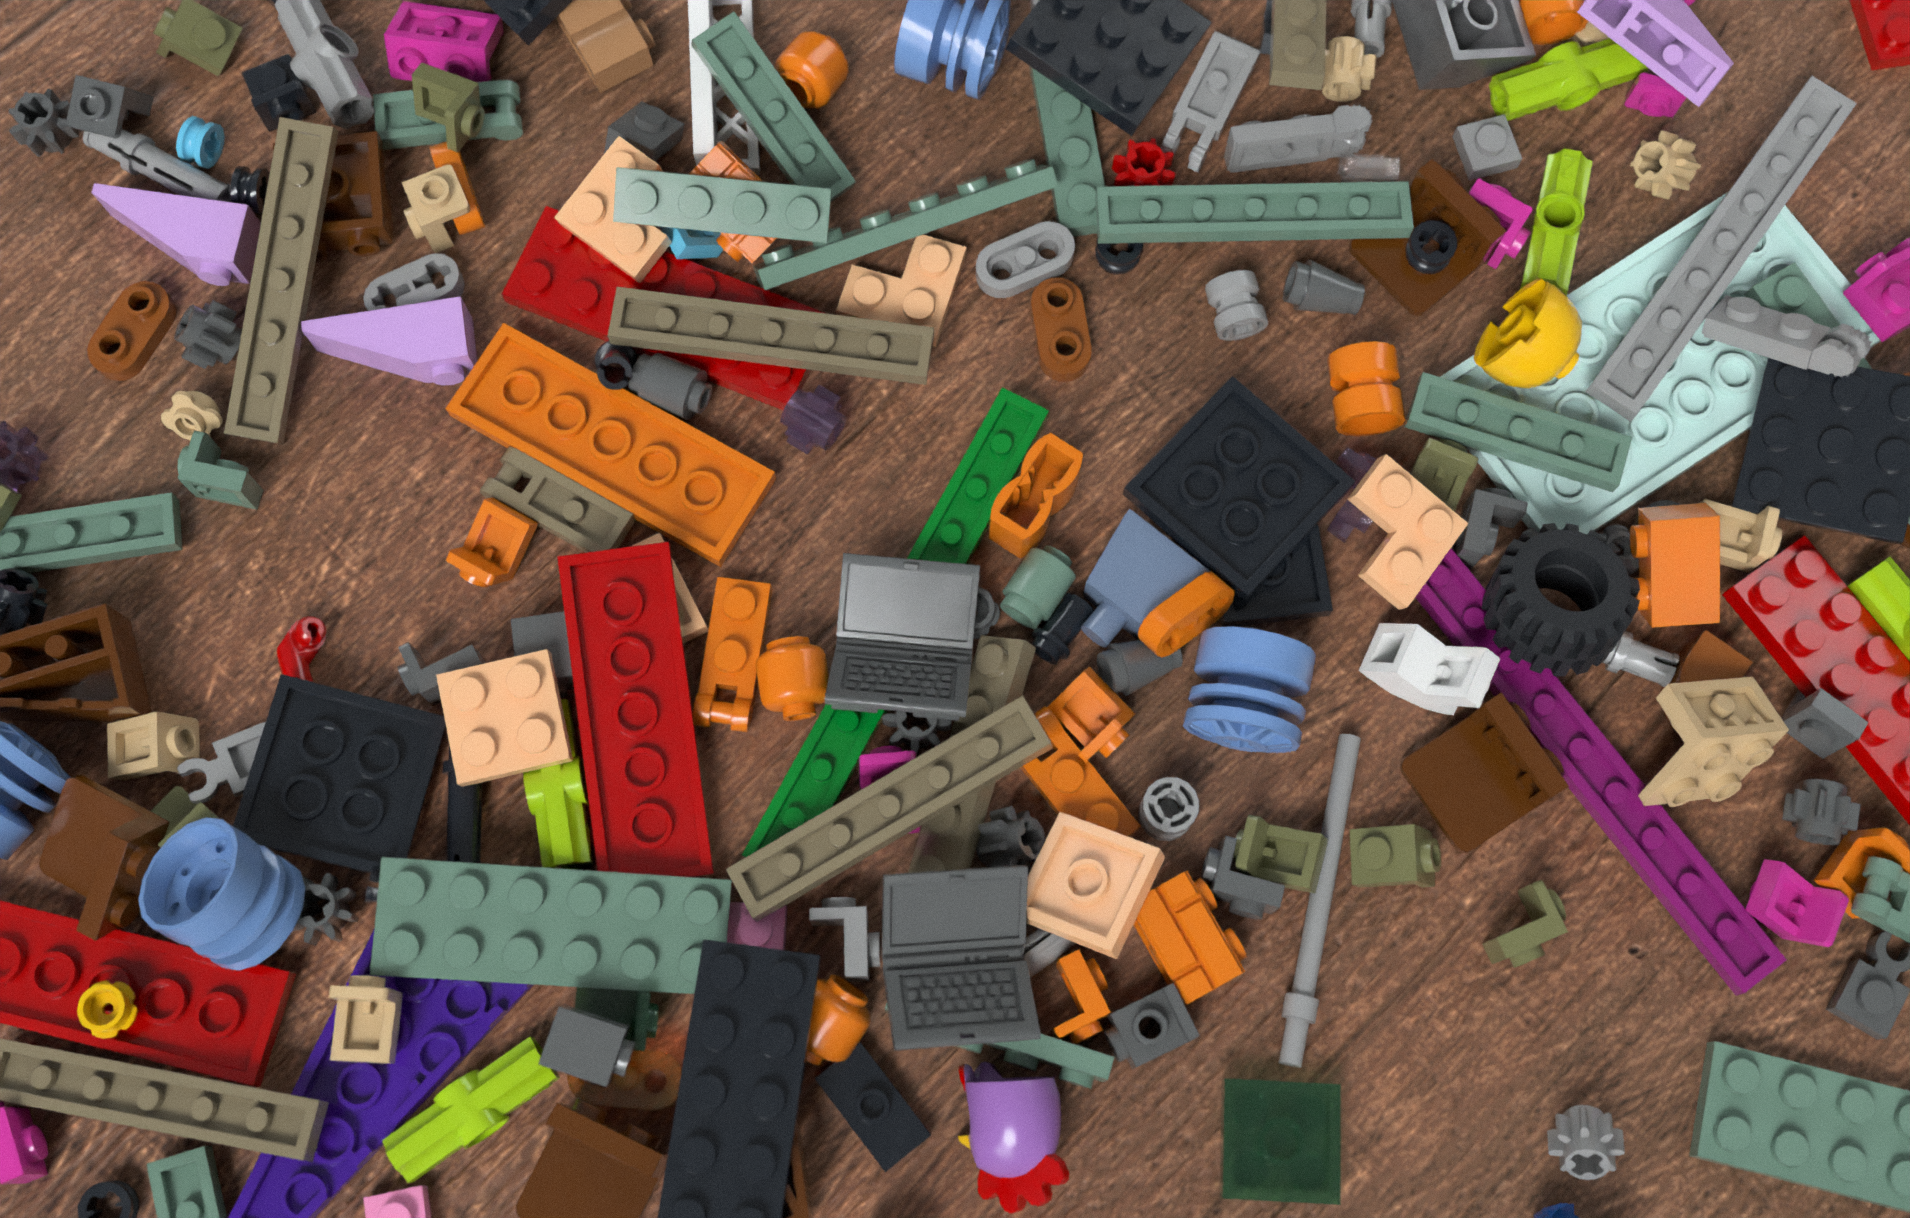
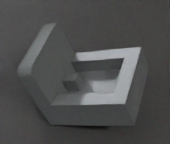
M641 101L608 127L604 154L617 137L620 136L656 162L682 140L685 124L665 114L660 108L650 106Z
M409 642L398 647L405 663L397 668L406 688L412 696L420 693L433 706L441 702L437 674L486 663L484 657L473 645L461 649L429 666H426L421 654Z
M1822 688L1806 698L1798 689L1781 718L1789 729L1787 734L1822 759L1858 740L1869 723Z
M1225 836L1219 843L1218 849L1208 848L1201 878L1210 882L1209 888L1216 900L1230 903L1229 911L1231 913L1257 920L1263 918V913L1272 915L1281 906L1285 885L1230 871L1237 838Z

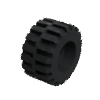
M1555 523L1543 524L1539 532L1534 528H1530L1521 534L1519 540L1514 539L1503 554L1482 599V609L1487 611L1483 620L1486 629L1496 630L1492 640L1500 649L1506 646L1511 651L1508 657L1517 664L1523 659L1531 664L1529 670L1541 674L1544 668L1552 670L1553 676L1565 677L1570 668L1576 675L1588 672L1592 664L1598 666L1605 661L1632 622L1640 600L1635 598L1640 591L1638 579L1630 578L1634 568L1629 559L1621 560L1618 557L1621 550L1613 542L1606 545L1599 540L1601 534L1592 530L1585 534L1579 532L1578 525L1567 523L1563 530L1558 529ZM1539 588L1553 589L1567 595L1577 604L1580 611H1569L1557 607L1542 595Z

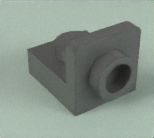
M76 75L66 123L71 128L116 139L121 134L123 120L128 121L130 112L150 117L154 96L124 86Z
M1499 488L1474 490L1462 506L1460 516L1468 525L1455 541L1453 551L1469 570L1484 555H1491L1498 536V525L1514 528L1526 514L1528 503L1514 499L1512 493Z

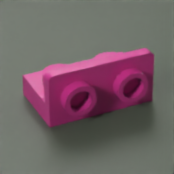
M403 1L384 33L390 76L395 79L412 81L411 75L422 62L477 83L491 81L489 60L503 34L502 19L497 14Z
M1909 237L1895 246L1886 255L1880 252L1855 270L1859 279L1843 292V295L1881 342L1910 328Z

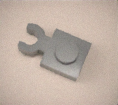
M266 721L213 742L212 744L218 758L211 761L192 758L184 761L177 767L182 777L194 772H202L207 776V782L202 789L188 794L192 803L199 804L200 802L204 803L211 800L219 791L220 786L229 783L235 797L243 794Z

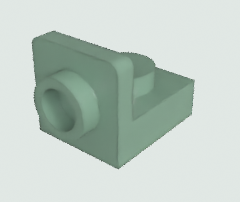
M194 431L189 445H186L181 450L178 458V480L195 497L257 510L264 490L251 477L249 469L239 463L219 459L221 448L207 433Z

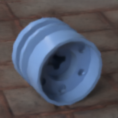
M908 0L896 45L895 73L899 76L930 84L936 77L941 65H947V90L956 93L966 76L965 94L968 97L980 100L985 94L990 80L997 72L1003 58L1009 35L1010 25L1008 24L1011 0H989L987 6L986 0H966L964 4L959 3L960 0Z
M1233 626L1213 627L1204 630L1199 640L1194 672L1200 678L1210 683L1192 686L1188 700L1194 707L1187 709L1183 727L1189 733L1201 739L1235 750L1265 753L1296 751L1300 746L1302 736L1301 730L1296 725L1303 722L1306 710L1301 704L1290 699V697L1306 695L1310 690L1316 654L1311 647L1302 642L1278 633Z
M0 721V858L8 860L35 830L27 817L19 810L20 806L26 803L46 813L51 812L56 804L39 785L42 783L61 794L66 780L71 778V776L62 769L56 757L41 743L15 725Z
M203 818L184 826L168 838L155 854L142 879L138 901L142 918L152 929L179 944L189 945L197 954L209 958L213 963L222 968L240 971L263 962L275 953L292 933L303 909L305 885L301 871L285 858L276 855L266 846L258 845L247 834L223 819Z

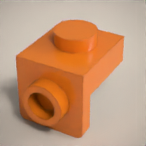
M494 497L484 499L463 547L450 550L446 561L460 569L459 575L464 580L480 587H489L490 585L512 580L538 526V522Z
M1090 666L1047 707L1085 747L1078 754L1085 763L1097 751L1107 758L1130 735L1123 726L1135 715L1131 708Z
M1887 828L1848 831L1814 879L1821 888L1841 891L1849 898L1845 912L1852 919L1860 918L1851 912V908L1856 894L1863 893L1867 878L1862 874L1868 857H1880L1891 860L1902 866V871L1910 874V850L1908 843L1900 835Z
M1080 950L1058 959L1056 963L1059 974L1080 1015L1054 1027L1051 1031L1054 1038L1061 1040L1068 1036L1071 1043L1075 1045L1102 1032L1103 1028L1099 1020L1111 1013L1101 992L1108 989L1105 977L1095 959L1091 958L1085 961Z

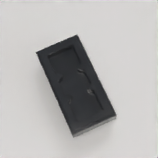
M861 1042L857 1044L848 1059L833 1063L814 1078L885 1172L931 1136Z

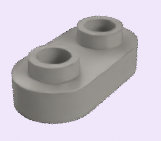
M1046 221L986 246L979 253L976 260V281L983 292L995 298L1012 297L1035 287L1042 281L1060 276L1069 269L1074 257V238L1065 226L1056 222ZM1044 249H1050L1057 256L1052 259H1045L1040 256L1039 252ZM1003 269L1010 273V277L1000 280L995 278L992 273Z

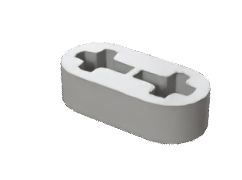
M434 253L376 278L365 289L363 299L366 309L370 311L386 308L383 297L391 293L396 298L397 306L454 298L462 295L465 283L462 273L452 258L445 254ZM437 272H441L446 283L445 286L436 289L431 275Z

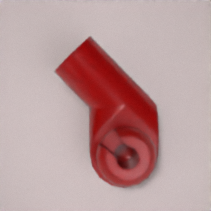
M306 616L291 626L276 650L281 674L314 682L309 665L323 646L327 633L326 626L321 619L315 616Z

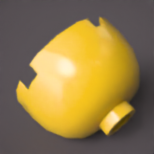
M1536 279L1522 287L1502 306L1510 314L1499 327L1490 322L1476 346L1475 363L1490 377L1506 386L1529 389L1541 386L1554 377L1561 379L1571 372L1579 359V353L1576 351L1581 342L1582 320L1575 305L1555 285L1543 279Z

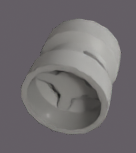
M1249 270L1232 271L1219 275L1206 284L1205 292L1208 303L1217 309L1214 326L1219 339L1225 341L1244 339L1261 332L1267 327L1269 322L1265 308L1255 298L1259 292V286L1254 272Z
M1165 777L1156 780L1148 787L1138 807V819L1142 829L1150 837L1159 841H1172L1180 838L1189 830L1198 815L1199 799L1196 791L1188 782L1177 777Z

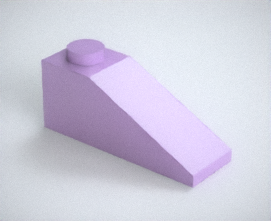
M1585 0L1577 12L1698 107L1704 103L1734 64L1684 0Z
M94 183L92 194L112 217L192 271L201 280L218 286H227L230 284V281L250 284L261 222L249 205Z
M461 296L301 321L302 332L317 352L425 383L433 382L438 385L458 384L464 380V377L468 376L477 362L473 320Z

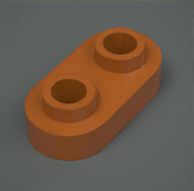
M1058 277L1049 278L1038 284L1031 297L1030 313L1038 361L1042 371L1051 379L1060 382H1070L1080 378L1087 371L1092 353L1083 296L1080 289L1070 280ZM1059 296L1066 301V304L1061 307H1055L1048 300L1051 297ZM1061 344H1068L1074 348L1075 352L1071 355H1062L1056 348Z
M151 281L133 283L122 291L91 337L87 347L90 363L104 377L114 381H124L135 377L142 371L175 320L176 305L170 295L160 285ZM149 300V304L145 309L136 311L137 306L141 302ZM120 343V347L115 353L107 354L111 345Z

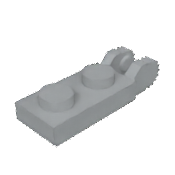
M1214 31L1173 111L1172 123L1161 144L1163 153L1173 152L1175 154L1185 127L1202 134L1197 145H1194L1189 155L1187 167L1199 172L1213 141H1218L1259 60L1260 50Z
M1353 104L1352 107H1349V105L1338 106L1333 114L1319 116L1303 114L1288 120L1264 123L1261 121H1249L1240 126L1230 127L1224 153L1227 171L1234 173L1327 161L1328 158L1347 156L1348 153L1352 155L1353 153H1358L1365 144V132H1368L1372 123L1370 110Z
M1726 295L1706 316L1702 334L1706 338L1805 370L1809 368L1827 375L1832 373L1834 377L1840 376L1841 378L1845 375L1848 377L1850 373H1853L1861 359L1865 358L1872 348L1870 347L1872 343L1869 340L1870 336H1867L1866 332H1862L1860 329L1855 330L1853 326L1841 324L1831 329L1830 327L1814 323L1811 318L1798 313L1785 314L1763 307L1756 300L1747 297H1731Z

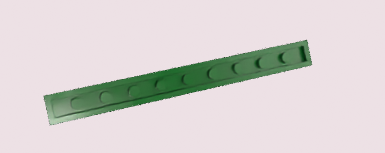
M1003 387L1001 388L907 559L968 564L990 525L991 509L997 495L1005 485L1016 478L1027 452L1034 445L1049 417V410ZM825 704L742 853L743 858L753 854L837 804L859 764V756L865 753L882 722V716L888 710L878 709V713L831 709V705Z

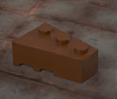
M106 603L0 635V721L117 722L152 713L131 621Z

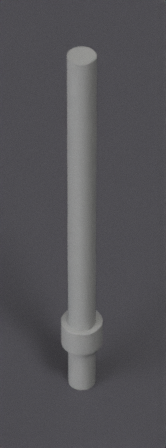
M1339 734L1321 834L1328 839V844L1316 894L1310 893L1292 992L1285 993L1281 1014L1282 1017L1286 1018V1025L1279 1063L1291 1067H1302L1309 1024H1315L1319 1000L1314 998L1361 742L1360 737L1351 734Z

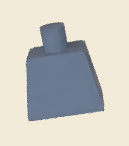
M1129 509L1086 581L1083 596L1097 608L1082 624L1081 629L1088 638L1104 648L1109 645L1122 628L1137 640H1140L1138 630L1146 616L1203 573L1210 572V570Z

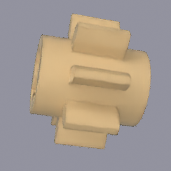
M1342 36L1333 38L1327 43L1322 93L1328 99L1351 101L1360 96L1361 89H1370L1371 79L1375 78L1376 55H1364L1365 45L1361 40Z
M1661 131L1658 142H1648L1645 140L1640 142L1641 148L1637 151L1634 161L1630 163V166L1634 167L1635 173L1639 177L1635 183L1636 188L1651 191L1653 196L1663 199L1670 198L1672 188H1680L1686 191L1690 189L1689 183L1694 178L1696 170L1701 167V164L1696 163L1695 157L1691 154L1696 147L1694 142L1682 138L1679 139L1678 135L1667 131Z

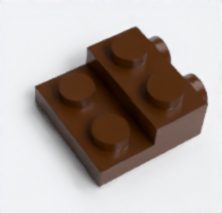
M377 131L339 135L337 137L316 262L326 260L328 258V251L348 249L349 253L353 255L367 257L378 254L380 252V245L394 244L391 197L385 188L383 143Z

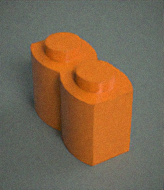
M1052 433L1043 436L1035 442L1024 458L1020 476L1005 485L993 503L990 515L989 539L1020 559L1025 557L1031 548H1037L1046 535L1050 516L1066 506L1077 488L1083 453Z

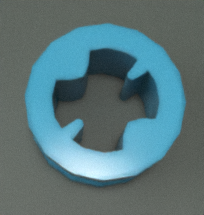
M191 116L187 118L179 130L176 141V151L180 160L190 163L195 161L198 166L209 169L213 167L223 150L225 137L221 125L213 122L205 123L199 117Z

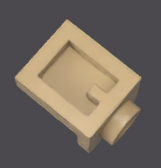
M156 711L107 724L108 778L126 781L164 771L178 772L177 767L184 761L200 758L199 721L192 717Z

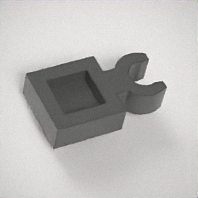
M1887 931L1878 932L1868 940L1866 945L1868 964L1861 959L1849 962L1826 1008L1827 1011L1876 1040L1887 1039L1910 993V988L1896 981L1900 972L1910 970V947L1903 948L1896 961L1891 959L1887 954L1886 946L1892 934Z

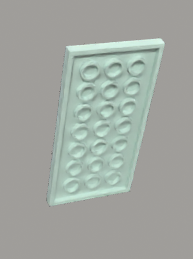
M1727 193L1567 295L1575 305L1582 320V336L1576 351L1579 353L1578 362L1565 377L1561 379L1554 377L1541 386L1529 389L1506 386L1486 374L1475 363L1474 355L1440 376L1441 378L1632 437L1621 482L1614 492L1466 447L1473 456L1479 459V465L1497 488L1512 493L1514 499L1528 503L1526 514L1522 518L1528 529L1534 528L1539 532L1543 524L1555 523L1558 529L1563 530L1567 523L1578 525L1579 532L1588 534L1590 530L1597 531L1751 428L1768 357L1704 337L1702 330L1705 319L1631 422L1585 392ZM1786 206L1783 207L1711 309L1712 311L1726 295L1745 297L1744 294L1753 285L1795 262L1840 325L1846 324L1853 326L1855 330L1860 329V331L1866 332L1865 334L1870 336L1869 340L1872 341L1870 347L1881 342L1843 295V292L1851 286L1849 281Z

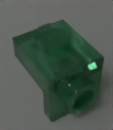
M575 987L573 1007L630 1025L631 1027L626 1039L636 1042L634 1051H645L646 1038L656 1037L659 1007L658 1003H650L649 991Z

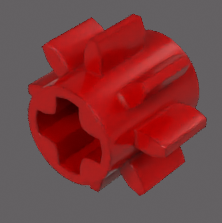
M1154 138L1149 142L1137 144L1130 139L1126 149L1127 157L1114 155L1111 170L1118 173L1115 177L1114 186H1168L1174 184L1176 174L1168 170L1172 165L1174 154L1173 152L1163 153L1162 149L1156 145V139Z

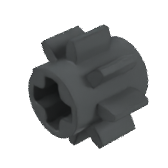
M47 89L44 94H29L25 92L15 107L8 110V113L18 123L9 130L10 134L20 145H27L37 157H41L44 151L64 153V149L69 146L72 139L80 135L75 128L69 127L66 123L70 103L68 100L61 101L52 89Z
M212 300L210 305L205 303L202 309L193 304L189 306L179 321L174 335V339L186 347L181 357L204 369L208 365L213 367L216 360L223 364L229 363L239 348L242 329L232 322L237 312L215 300Z
M896 711V714L888 713L883 715V725L897 727V732L889 740L890 746L898 747L904 743L910 747L911 751L916 752V758L919 755V748L928 745L934 748L939 745L940 740L936 736L937 732L949 731L952 725V720L927 718V730L922 732L920 728L915 726L908 731L907 716L912 712Z
M1806 779L1802 783V790L1795 789L1794 794L1786 793L1782 820L1793 822L1792 826L1796 827L1795 837L1800 840L1822 845H1837L1840 843L1841 834L1847 835L1848 830L1857 831L1861 804L1851 802V797L1847 796L1848 788L1841 783L1823 779Z
M1013 806L990 811L991 822L979 824L978 826L981 834L976 852L980 861L988 868L1028 865L1029 875L1031 871L1030 863L1036 861L1045 842L1042 826L1035 818L1030 817L1028 810L1015 813Z
M329 873L325 874L321 885L315 884L312 880L303 876L305 885L303 909L293 931L307 927L304 933V942L314 946L320 941L322 933L334 941L341 942L343 939L340 930L347 922H358L359 920L358 916L350 912L348 903L357 896L356 891L350 888H343L335 892L338 886V877ZM320 899L330 902L323 907L325 918L322 920L313 917L320 911L317 903Z

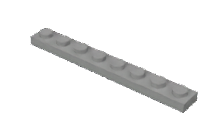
M1814 76L1810 77L1585 391L1586 393L1630 422L1635 418L1857 103Z

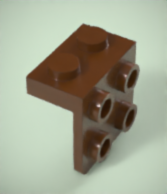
M1433 158L1417 171L1409 187L1413 225L1415 229L1422 222L1429 220L1440 221L1447 224L1454 231L1457 237V249L1448 266L1435 274H1423L1416 271L1408 263L1405 256V247L1410 237L1352 239L1349 246L1351 255L1411 315L1416 317L1424 315L1492 257L1507 232L1500 225L1497 215L1490 208L1480 205L1464 189L1458 176L1450 170L1443 169ZM1431 240L1427 245L1424 244L1422 250L1431 255L1435 250L1438 251L1440 244Z
M1502 692L1480 706L1469 717L1407 756L1400 764V771L1454 849L1460 853L1470 852L1569 787L1563 778L1564 769L1559 759L1549 749L1541 748L1529 731L1531 724L1525 712L1515 702H1508Z
M75 775L68 778L62 788L39 866L46 876L87 897L76 931L96 941L120 927L128 926L134 919L138 918L140 913L138 900L142 879L152 858L161 848L158 844L165 838L170 821L83 775Z
M577 1098L573 1107L556 1102L545 1124L554 1130L516 1203L517 1215L520 1218H641L666 1168L668 1154L657 1149L661 1138L630 1123L626 1131L623 1132L605 1123L609 1114L607 1111L583 1099Z

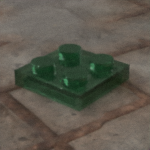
M1222 1079L1220 1198L1340 1205L1341 1084Z

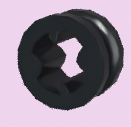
M236 167L231 179V202L249 205L255 214L262 215L270 175L268 169L256 168L251 173L248 167Z
M1433 220L1422 222L1414 229L1405 247V256L1408 263L1416 271L1423 274L1441 272L1448 266L1457 249V237L1454 231L1443 222ZM1431 240H1434L1440 244L1438 251L1435 250L1429 255L1422 248L1424 244L1427 245Z
M1097 237L1095 258L1099 266L1106 272L1115 275L1125 274L1132 271L1138 265L1143 243H1128L1127 251H1121L1118 256L1110 253L1111 245L1118 243L1098 244Z
M120 1180L97 1183L89 1187L81 1196L78 1204V1218H98L97 1214L103 1212V1209H96L98 1199L112 1197L114 1194L121 1200V1202L115 1204V1207L122 1206L119 1218H136L139 1212V1197L136 1190L129 1183Z

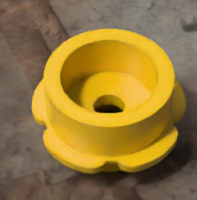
M100 981L92 985L83 993L77 1007L78 1017L82 1026L90 1029L93 1036L103 1039L113 1038L118 1034L119 1030L128 1029L135 1021L138 1010L137 1006L133 1004L135 999L134 991L129 985L120 981L114 984H110L109 981ZM111 1003L114 1009L111 1014L107 1015L104 1012V1008L107 1004Z

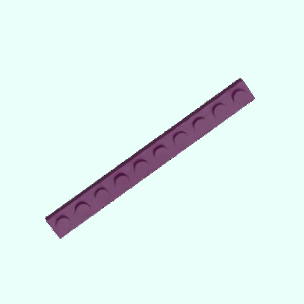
M1450 548L1415 598L1454 646L1486 647L1500 658L1490 682L1489 690L1494 696L1502 692L1508 702H1515L1521 707L1530 721L1531 728L1529 731L1542 749L1547 748L1552 751L1561 762L1564 769L1563 778L1569 785L1568 788L1732 992L1735 995L1746 993L1787 959L1752 916L1745 911L1743 905L1661 805H1643L1638 795L1646 786L1558 678L1553 676L1552 671L1548 668H1544L1541 674L1529 670L1531 664L1521 659L1519 664L1508 657L1511 651L1506 646L1500 649L1492 640L1496 630L1486 629L1483 620L1487 613L1486 610L1482 609V599L1486 590L1452 548Z

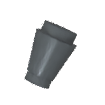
M1310 259L1306 263L1295 261L1291 265L1285 280L1283 301L1293 304L1294 310L1349 313L1356 315L1364 299L1365 286L1355 283L1354 280Z
M1141 640L1111 643L1106 651L1100 652L1097 655V668L1100 678L1116 694L1121 692L1124 696L1130 695L1171 672L1173 669L1181 667L1183 663L1181 649L1167 657L1161 658L1152 652Z

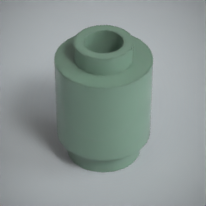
M1046 545L1043 550L1031 548L1002 592L1005 598L1001 602L1000 608L1009 617L1031 629H1036L1041 621H1048L1076 579L1074 572L1070 569L1072 565L1071 559L1060 550Z

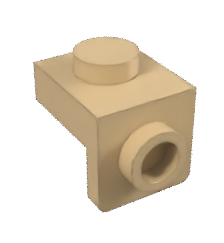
M447 164L402 182L412 206L403 210L409 226L416 239L426 236L434 253L454 246L444 222L467 214L470 211V205L453 167Z
M1708 499L1700 502L1706 503L1720 515L1721 565L1749 573L1765 560L1772 559L1775 556L1782 539V529L1776 527L1780 509L1767 506L1759 514H1755Z
M350 976L348 986L330 985L329 998L337 1000L330 1060L395 1064L403 993L385 988L386 978Z

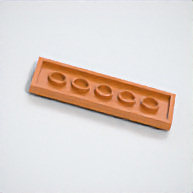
M505 323L501 325L445 408L454 419L506 448L511 446L608 499L633 513L637 521L719 567H722L776 480V474L771 469L623 388L619 390L606 388L600 383L596 373Z

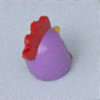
M988 1062L980 1063L974 1072L968 1064L959 1066V1076L968 1102L970 1132L969 1134L958 1136L959 1142L971 1150L977 1168L980 1169L977 1178L979 1196L987 1200L998 1196L1001 1207L1010 1214L1023 1211L1026 1201L1033 1206L1046 1205L1053 1196L1051 1185L1066 1184L1070 1176L1065 1161L1056 1154L1061 1134V1104L1054 1077L1002 1078L996 1067Z

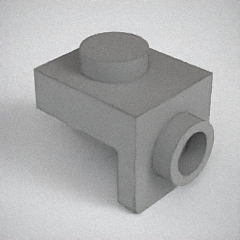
M851 897L822 899V908L809 909L811 925H844L845 978L848 982L870 981L869 967H880L879 932H869L867 907H856V899Z

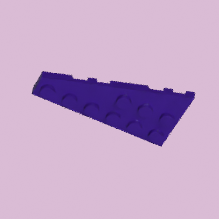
M373 930L351 976L386 978L385 988L403 993L395 1064L330 1060L336 1003L291 1095L329 1102L313 1162L261 1152L228 1218H316L383 1146L382 1140L388 1137L390 1133L399 1129L533 987V984L370 975Z

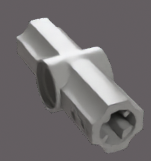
M277 0L275 7L279 13L278 19L296 52L290 62L292 71L304 84L316 90L333 125L349 129L357 124H365L372 117L375 110L371 104L373 98L353 63L359 53L355 42L343 30L332 24L320 0Z

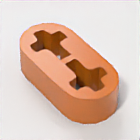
M447 141L429 146L436 169L447 164L453 167L470 205V211L467 214L453 219L459 234L463 235L485 228L483 216L461 152L447 149Z
M1214 572L1203 573L1154 608L1146 616L1138 630L1139 639L1158 657L1163 658L1171 655L1225 614L1233 602L1234 590Z

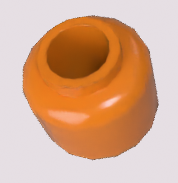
M814 31L802 32L793 38L779 55L774 65V68L799 103L806 109H819L829 103L844 84L849 73L847 58L838 42L829 36Z
M805 636L786 637L769 642L766 645L767 651L756 660L757 678L763 706L770 711L782 712L784 721H798L816 716L815 707L825 702L829 680L824 650L819 646L810 644L809 638Z
M830 975L828 980L818 979L806 1061L814 1065H820L823 1059L831 1062H842L848 1059L871 1023V1014L866 1007L868 1003L867 996L855 985L839 976Z

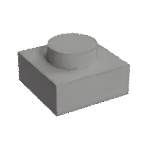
M1505 115L1458 126L1452 136L1469 181L1516 169L1522 160Z

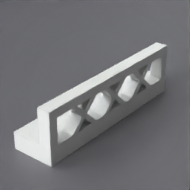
M688 0L693 154L696 166L720 141L725 142L734 134L748 145V159L741 160L756 175H760L759 139L748 124L747 132L740 127L745 120L739 112L730 119L717 108V102L725 95V92L720 85L716 86L715 78L691 46L693 38L718 22L713 17L714 5L742 4V15L739 19L754 38L752 0ZM717 121L724 126L719 132Z

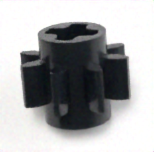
M12 568L0 570V635L26 628L27 623L36 625L43 622L48 606L44 602L47 590L38 588L39 583L37 579L23 570Z

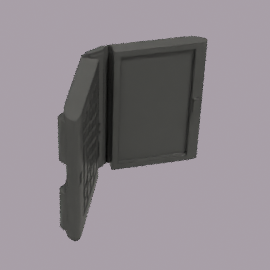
M843 553L836 633L837 641L825 694V704L831 705V709L870 713H878V709L912 712L913 717L959 721V717H966L980 565Z
M1028 865L883 875V976L894 1051L1026 1041L1041 1038L1027 961L1024 959Z

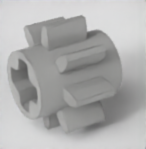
M1577 1105L1567 1109L1564 1114L1557 1113L1555 1115L1556 1129L1547 1131L1549 1155L1559 1156L1561 1171H1567L1579 1179L1594 1180L1603 1177L1609 1170L1613 1172L1616 1170L1615 1156L1625 1154L1623 1130L1613 1128L1612 1114L1609 1112L1604 1114L1593 1106Z

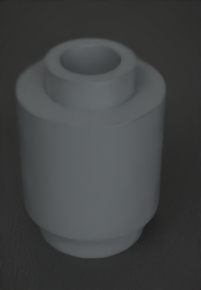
M647 353L642 354L634 364L632 378H629V391L638 395V397L663 411L685 420L691 419L695 413H703L712 395V385L708 383V375L705 370L662 353H656L653 356Z

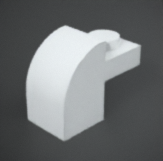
M1379 623L1359 671L1395 696L1430 711L1454 715L1457 706L1480 708L1500 658L1486 647L1446 646L1418 624Z

